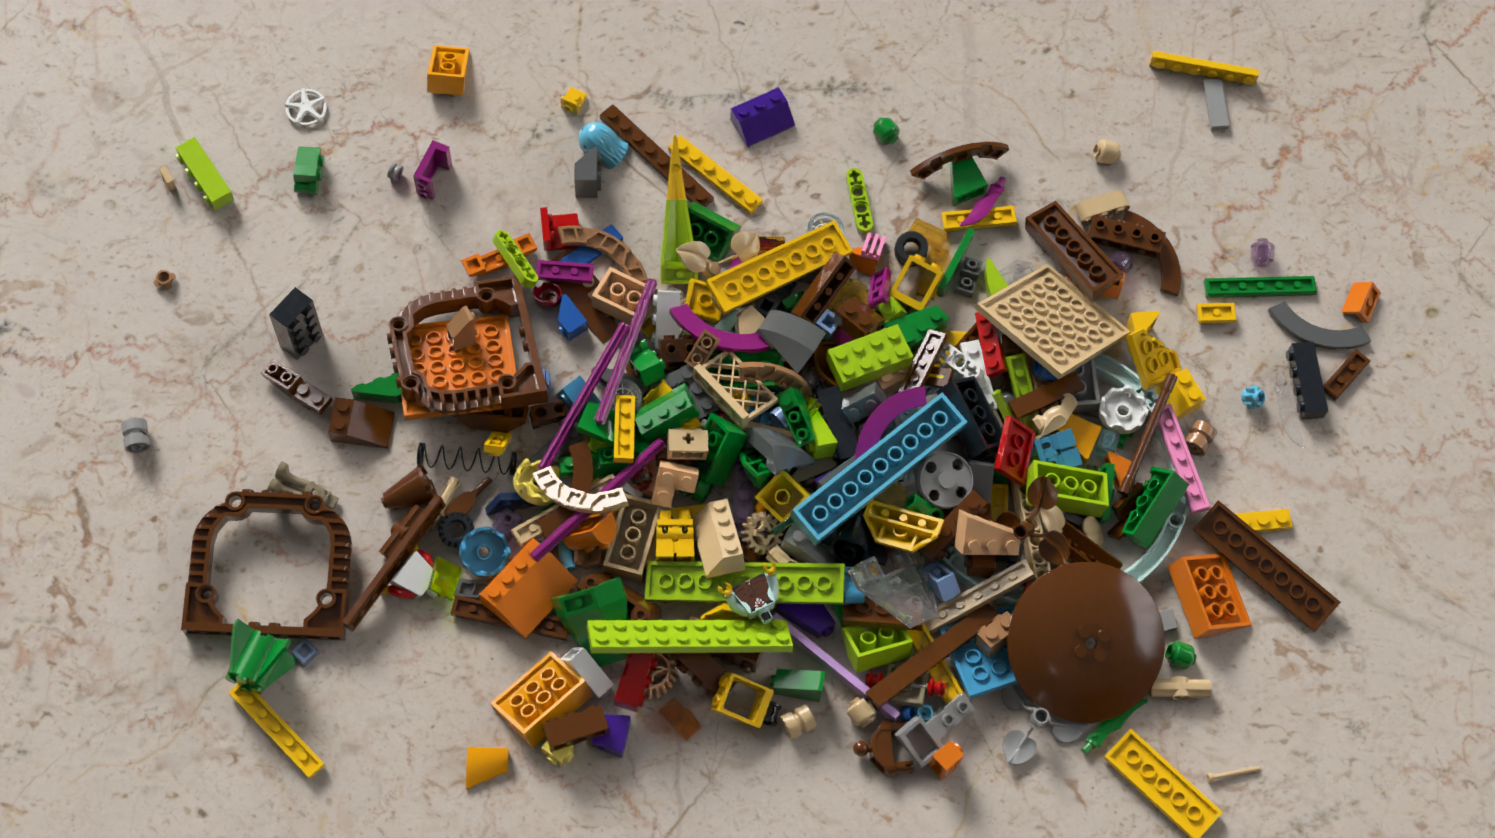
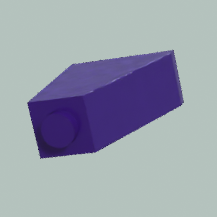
M776 604V612L816 638L827 637L834 632L833 629H835L836 622L824 604Z

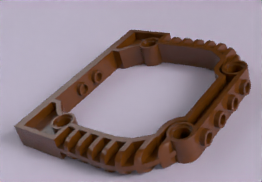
M515 275L474 282V287L471 288L465 286L463 289L456 290V288H453L452 291L445 292L440 290L439 293L429 292L428 295H420L416 300L408 302L404 310L400 311L399 316L393 317L389 321L390 333L386 334L388 345L392 344V347L389 349L391 359H395V362H392L394 374L398 373L399 376L395 377L397 389L401 388L402 396L406 401H416L419 406L422 405L431 412H441L443 415H447V413L459 414V412L465 411L468 413L476 409L480 411L482 408L488 407L492 409L494 406L500 405L501 409L505 410L548 402L547 387L521 283ZM464 306H467L469 310L479 309L484 314L498 311L511 318L519 316L521 324L519 326L520 338L524 337L525 341H522L523 350L528 352L530 362L524 363L514 375H501L497 383L459 390H439L428 386L425 376L421 372L414 370L409 344L415 339V326L424 319L435 315L458 312Z
M242 489V492L235 491L229 493L226 496L225 502L216 505L202 517L193 535L189 576L185 588L181 630L185 634L232 636L233 624H226V618L215 606L218 602L219 594L211 585L214 545L219 531L228 521H241L248 518L252 512L302 514L309 523L326 527L329 532L331 547L326 589H322L317 593L316 602L318 606L304 619L303 627L281 626L280 623L261 625L259 622H248V626L254 630L262 631L260 635L266 637L269 634L275 638L345 641L346 626L342 621L348 614L352 538L343 519L336 512L328 508L320 496L313 495L312 492L293 494L291 491L274 493L271 490L254 492L251 489ZM235 500H241V504L238 507H232ZM313 504H321L318 510H311ZM211 591L210 598L203 599V594ZM325 597H332V601L329 604H322Z

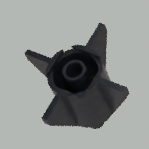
M862 508L817 544L829 548L830 556L832 553L835 557L834 560L839 564H845V567H855L856 564L860 563L862 565L865 561L886 566L888 557L884 545L875 543L863 518L865 508Z

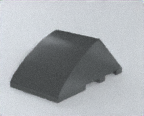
M771 310L757 330V333L771 349H776L782 355L781 360L783 362L787 361L793 368L792 371L797 374L826 334L816 325L795 315L778 310Z
M751 427L745 431L747 437L743 446L745 448H756L766 457V467L774 475L780 474L781 470L789 472L792 467L800 469L815 464V460L801 447L799 448L791 438L782 433L759 427Z

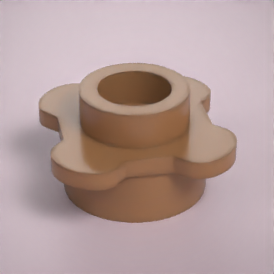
M160 270L156 275L154 285L169 290L172 288L171 284L176 279V275L167 270Z

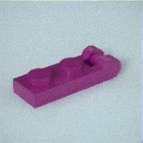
M888 267L872 274L868 295V305L871 309H875L879 304H885L890 300L888 291L891 271Z

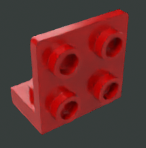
M547 207L540 208L544 251L578 248V245L562 246L558 233V227L579 226L578 214L552 215L548 214Z

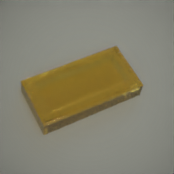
M915 218L909 230L921 233L926 238L928 245L939 250L942 249L949 236V232L918 218Z

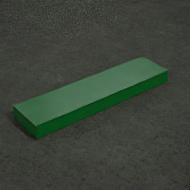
M967 229L938 285L936 292L938 296L943 297L973 239L974 229Z

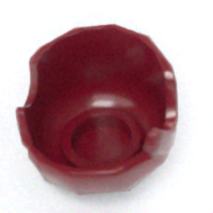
M543 282L540 287L535 286L533 288L532 295L539 307L542 309H552L561 303L563 293L557 284Z

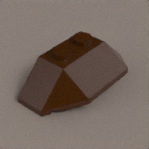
M529 406L452 416L468 428L508 433L526 423Z

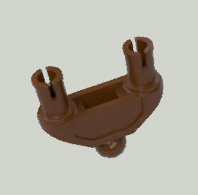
M884 719L868 740V744L865 741H857L853 745V751L857 756L862 757L869 752L870 761L887 777H893L899 773L913 774L914 766L911 767L913 765L912 760L895 761L893 758L891 736L908 721L891 722L889 719Z

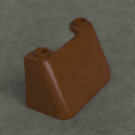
M606 572L586 575L577 585V592L595 587L602 582L615 579V577ZM622 582L627 595V610L631 613V620H661L662 610L657 604L645 600L643 595Z

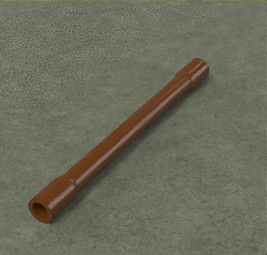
M1167 373L1157 402L1129 469L1118 490V493L1123 496H1129L1142 460L1167 400L1178 379L1175 374Z

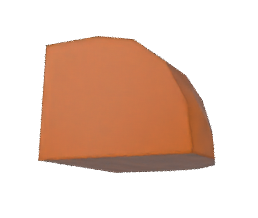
M863 247L853 248L849 259L857 266L856 270L872 276L876 272L878 261L862 257Z

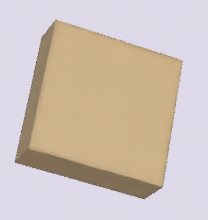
M166 166L159 168L169 191L177 189Z

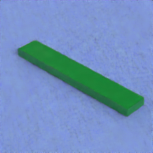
M1315 276L1205 278L1203 281L1206 298L1316 295L1317 293Z

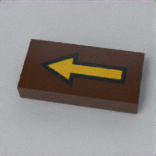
M933 366L924 385L942 388L952 381L954 371Z

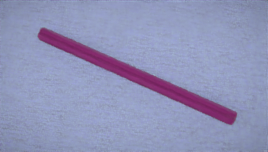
M649 278L646 281L594 418L596 424L604 425L657 287L655 279Z
M621 322L538 465L540 470L551 466L628 332L629 326L626 323Z
M661 439L654 441L633 460V463L625 467L599 492L611 491L622 487L666 447L665 443ZM576 511L530 553L532 559L539 562L592 513Z

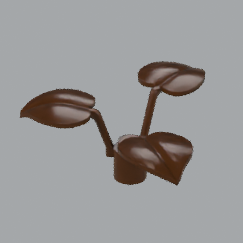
M1040 476L1030 484L1027 491L1028 502L1032 505H1037L1033 513L1025 521L1021 522L1019 516L1015 513L1004 512L997 518L995 523L1012 528L1014 536L1020 539V541L1029 536L1031 538H1043L1038 546L1040 555L1050 563L1065 565L1070 555L1069 544L1065 536L1056 530L1050 531L1047 536L1034 533L1035 526L1031 519L1039 512L1041 507L1049 510L1058 501V492L1047 476Z

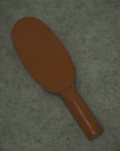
M487 476L471 492L467 491L460 494L448 505L445 510V516L452 512H463L466 515L474 506L476 497L493 480Z

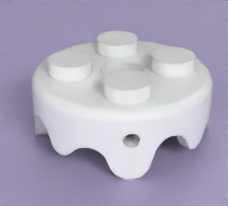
M1126 385L1123 388H1111L1102 397L1098 412L1100 420L1106 428L1115 433L1130 434L1141 428L1149 409H1147L1145 398L1137 395L1133 386ZM1124 409L1128 414L1120 415L1117 410Z

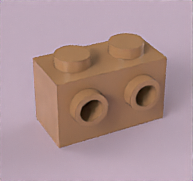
M1008 611L1002 615L998 614L991 624L987 627H981L977 632L976 645L988 658H991L1007 645L1008 626L1011 614Z

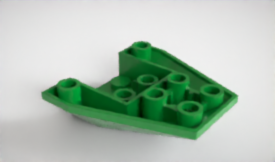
M620 577L602 582L595 587L572 594L566 593L551 598L559 620L578 646L585 648L599 667L626 660L627 656L629 657L630 653H591L587 632V620H628L627 595Z

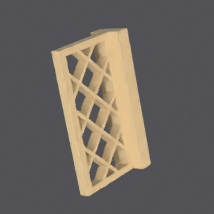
M724 351L702 366L699 363L693 367V379L742 430L748 426L750 420L778 403V398L761 381H740L738 376H734V370H739V363L742 361L734 353ZM729 356L733 360V365L721 363L722 359ZM710 367L719 368L718 374L709 373L707 369ZM721 368L732 369V376L721 375ZM719 379L731 381L730 387L721 386ZM733 381L745 382L744 389L732 387ZM755 383L758 386V390L746 389V384ZM732 392L743 393V400L734 399L731 396ZM745 394L757 395L756 401L745 400ZM759 395L767 396L770 401L767 403L758 402ZM744 405L756 406L755 411L748 414L744 410Z

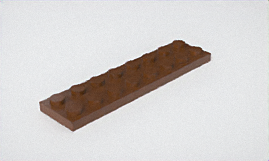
M1219 500L1193 528L1196 534L1313 632L1317 631L1341 603Z

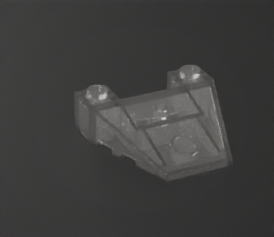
M895 549L889 553L888 556L896 570L885 575L875 556L860 562L847 571L860 592L910 629L939 616L933 591L930 592L928 584L930 578L929 574L925 573L923 565L925 564V559L920 549L913 553Z

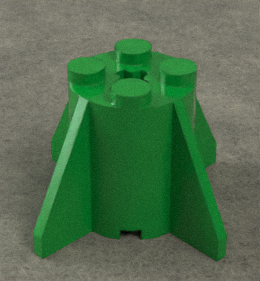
M236 619L232 628L230 668L225 679L231 683L241 685L240 689L244 692L251 693L253 690L258 694H262L264 689L291 670L298 659L286 652L291 643L289 639H276L269 634L267 637L260 635L262 631L254 630L241 620Z

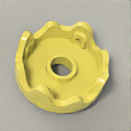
M526 458L514 474L513 486L516 492L525 501L534 505L545 506L553 503L540 487L533 484V482L537 483L533 473L540 471L538 465L541 460L530 463L529 459ZM556 465L552 466L555 475L559 478V467Z

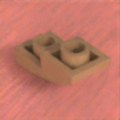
M704 329L684 362L692 367L699 363L701 366L707 363L721 339Z

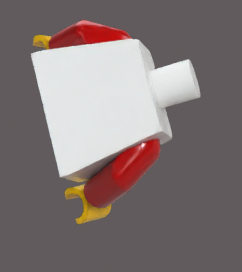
M417 545L390 581L391 585L389 586L388 584L381 594H389L403 599H414L421 597L426 592L432 598H435L441 589L432 583L438 575L435 572L436 566L432 556L419 549Z

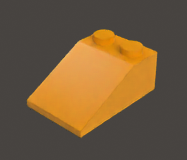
M433 45L427 73L428 93L450 94L452 96L464 95L469 48Z

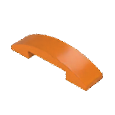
M530 233L513 239L525 257L537 250V246ZM498 249L482 256L475 254L461 260L469 277L489 274L509 266Z

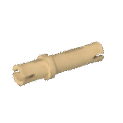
M451 476L441 492L440 497H442L446 506L428 531L433 532L439 519L443 518L447 505L460 486L461 481H458L459 479Z

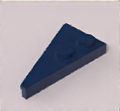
M517 492L499 493L485 507L486 515L517 509H527L538 505L525 501Z

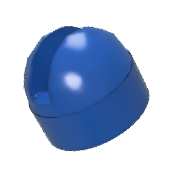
M903 706L899 711L902 715L899 717L903 721H910L915 716L914 706Z

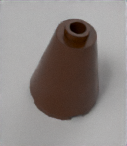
M422 464L382 493L381 502L385 509L396 510L406 508L415 504L429 503L437 492L432 479L429 480L426 475L428 472Z

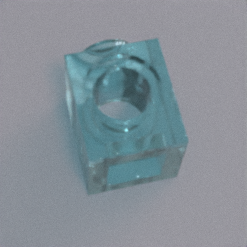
M1102 428L1093 454L1105 457L1109 451L1115 453L1120 434Z

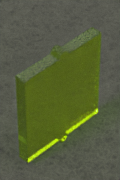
M439 556L436 557L428 589L438 594V597H444L453 601L461 568L452 564L451 561H446Z

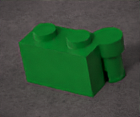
M298 146L293 172L295 193L301 192L309 193V195H318V181L322 180L321 166L325 164V156L322 155L321 148Z
M644 338L636 341L628 362L633 373L646 387L665 378L664 369L666 367L663 360L658 359L656 352L650 350Z

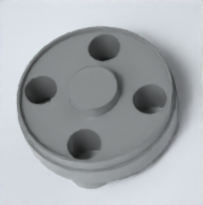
M938 452L928 456L919 464L915 477L916 489L920 497L935 508H954L972 491L973 473L968 463L959 455L951 452ZM954 460L959 464L958 470H955L952 466ZM927 463L931 464L933 468L931 473L926 471ZM957 488L962 490L961 498L956 495ZM930 491L936 494L934 501L929 498Z

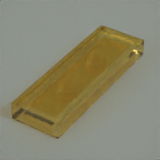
M932 245L926 263L931 265L933 262L942 267L941 271L943 272L949 250ZM924 268L916 292L917 296L925 297L937 274ZM936 288V290H935V292H934V294H933V296H932V298H931L930 300H933V301H934L937 288Z

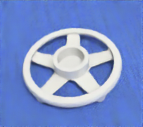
M302 88L294 92L285 103L288 118L299 125H312L323 118L327 109L324 96L312 89ZM307 93L315 94L319 98L309 101ZM301 94L300 103H290L294 97ZM323 102V112L319 115L314 110V106ZM289 108L299 109L296 119L290 115ZM308 115L316 119L312 122H301L302 118Z

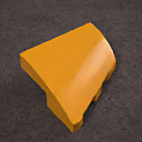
M467 747L466 789H471L476 784L483 781L487 782L492 777L507 773L509 748Z

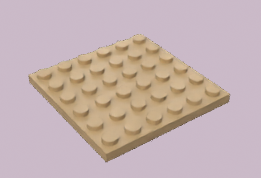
M1049 264L1044 265L977 303L975 308L982 316L1058 379L1119 343L1131 332L1097 303L1091 302L1081 290Z

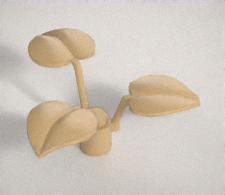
M743 231L735 234L731 240V249L736 254L720 262H710L707 259L710 255V249L705 243L700 241L685 243L678 247L676 252L689 271L693 273L701 272L704 277L709 278L718 275L721 271L720 265L739 257L740 261L744 263L756 257L759 253L760 241L756 233ZM711 294V299L714 305L722 313L713 295Z
M1057 506L1049 510L1041 507L1039 513L1047 533L1052 530L1063 533L1062 527L1065 525V518L1062 511ZM1086 517L1082 523L1083 532L1101 547L1104 542L1103 529L1095 517ZM1068 559L1067 564L1075 563V561Z

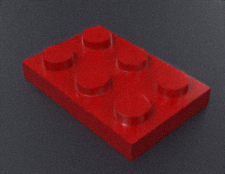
M1011 415L1005 416L994 469L1017 485H1025L1036 432Z

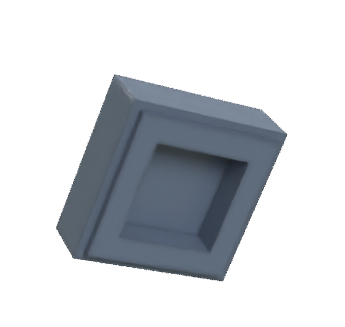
M306 638L290 651L304 667L319 654V651Z

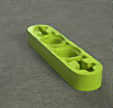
M851 168L846 173V184L857 232L867 235L873 229V219L862 171L858 168ZM852 175H855V177H857V184H854L853 177H851ZM860 190L863 195L856 197L853 195V191ZM858 206H864L866 208V211L860 213L856 210V208ZM863 218H865V224L868 225L867 228L862 226Z
M497 230L492 238L494 245L519 282L524 287L533 288L538 281V275L509 233Z

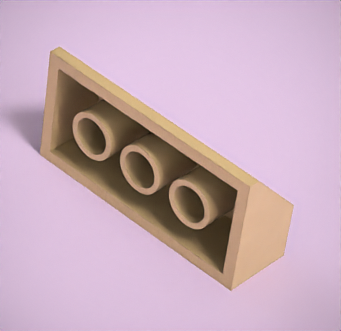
M723 499L707 503L693 518V531L706 579L745 570L743 552L728 500Z

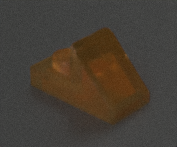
M672 698L659 710V713L686 741L701 729V725L688 707L685 709L675 698Z

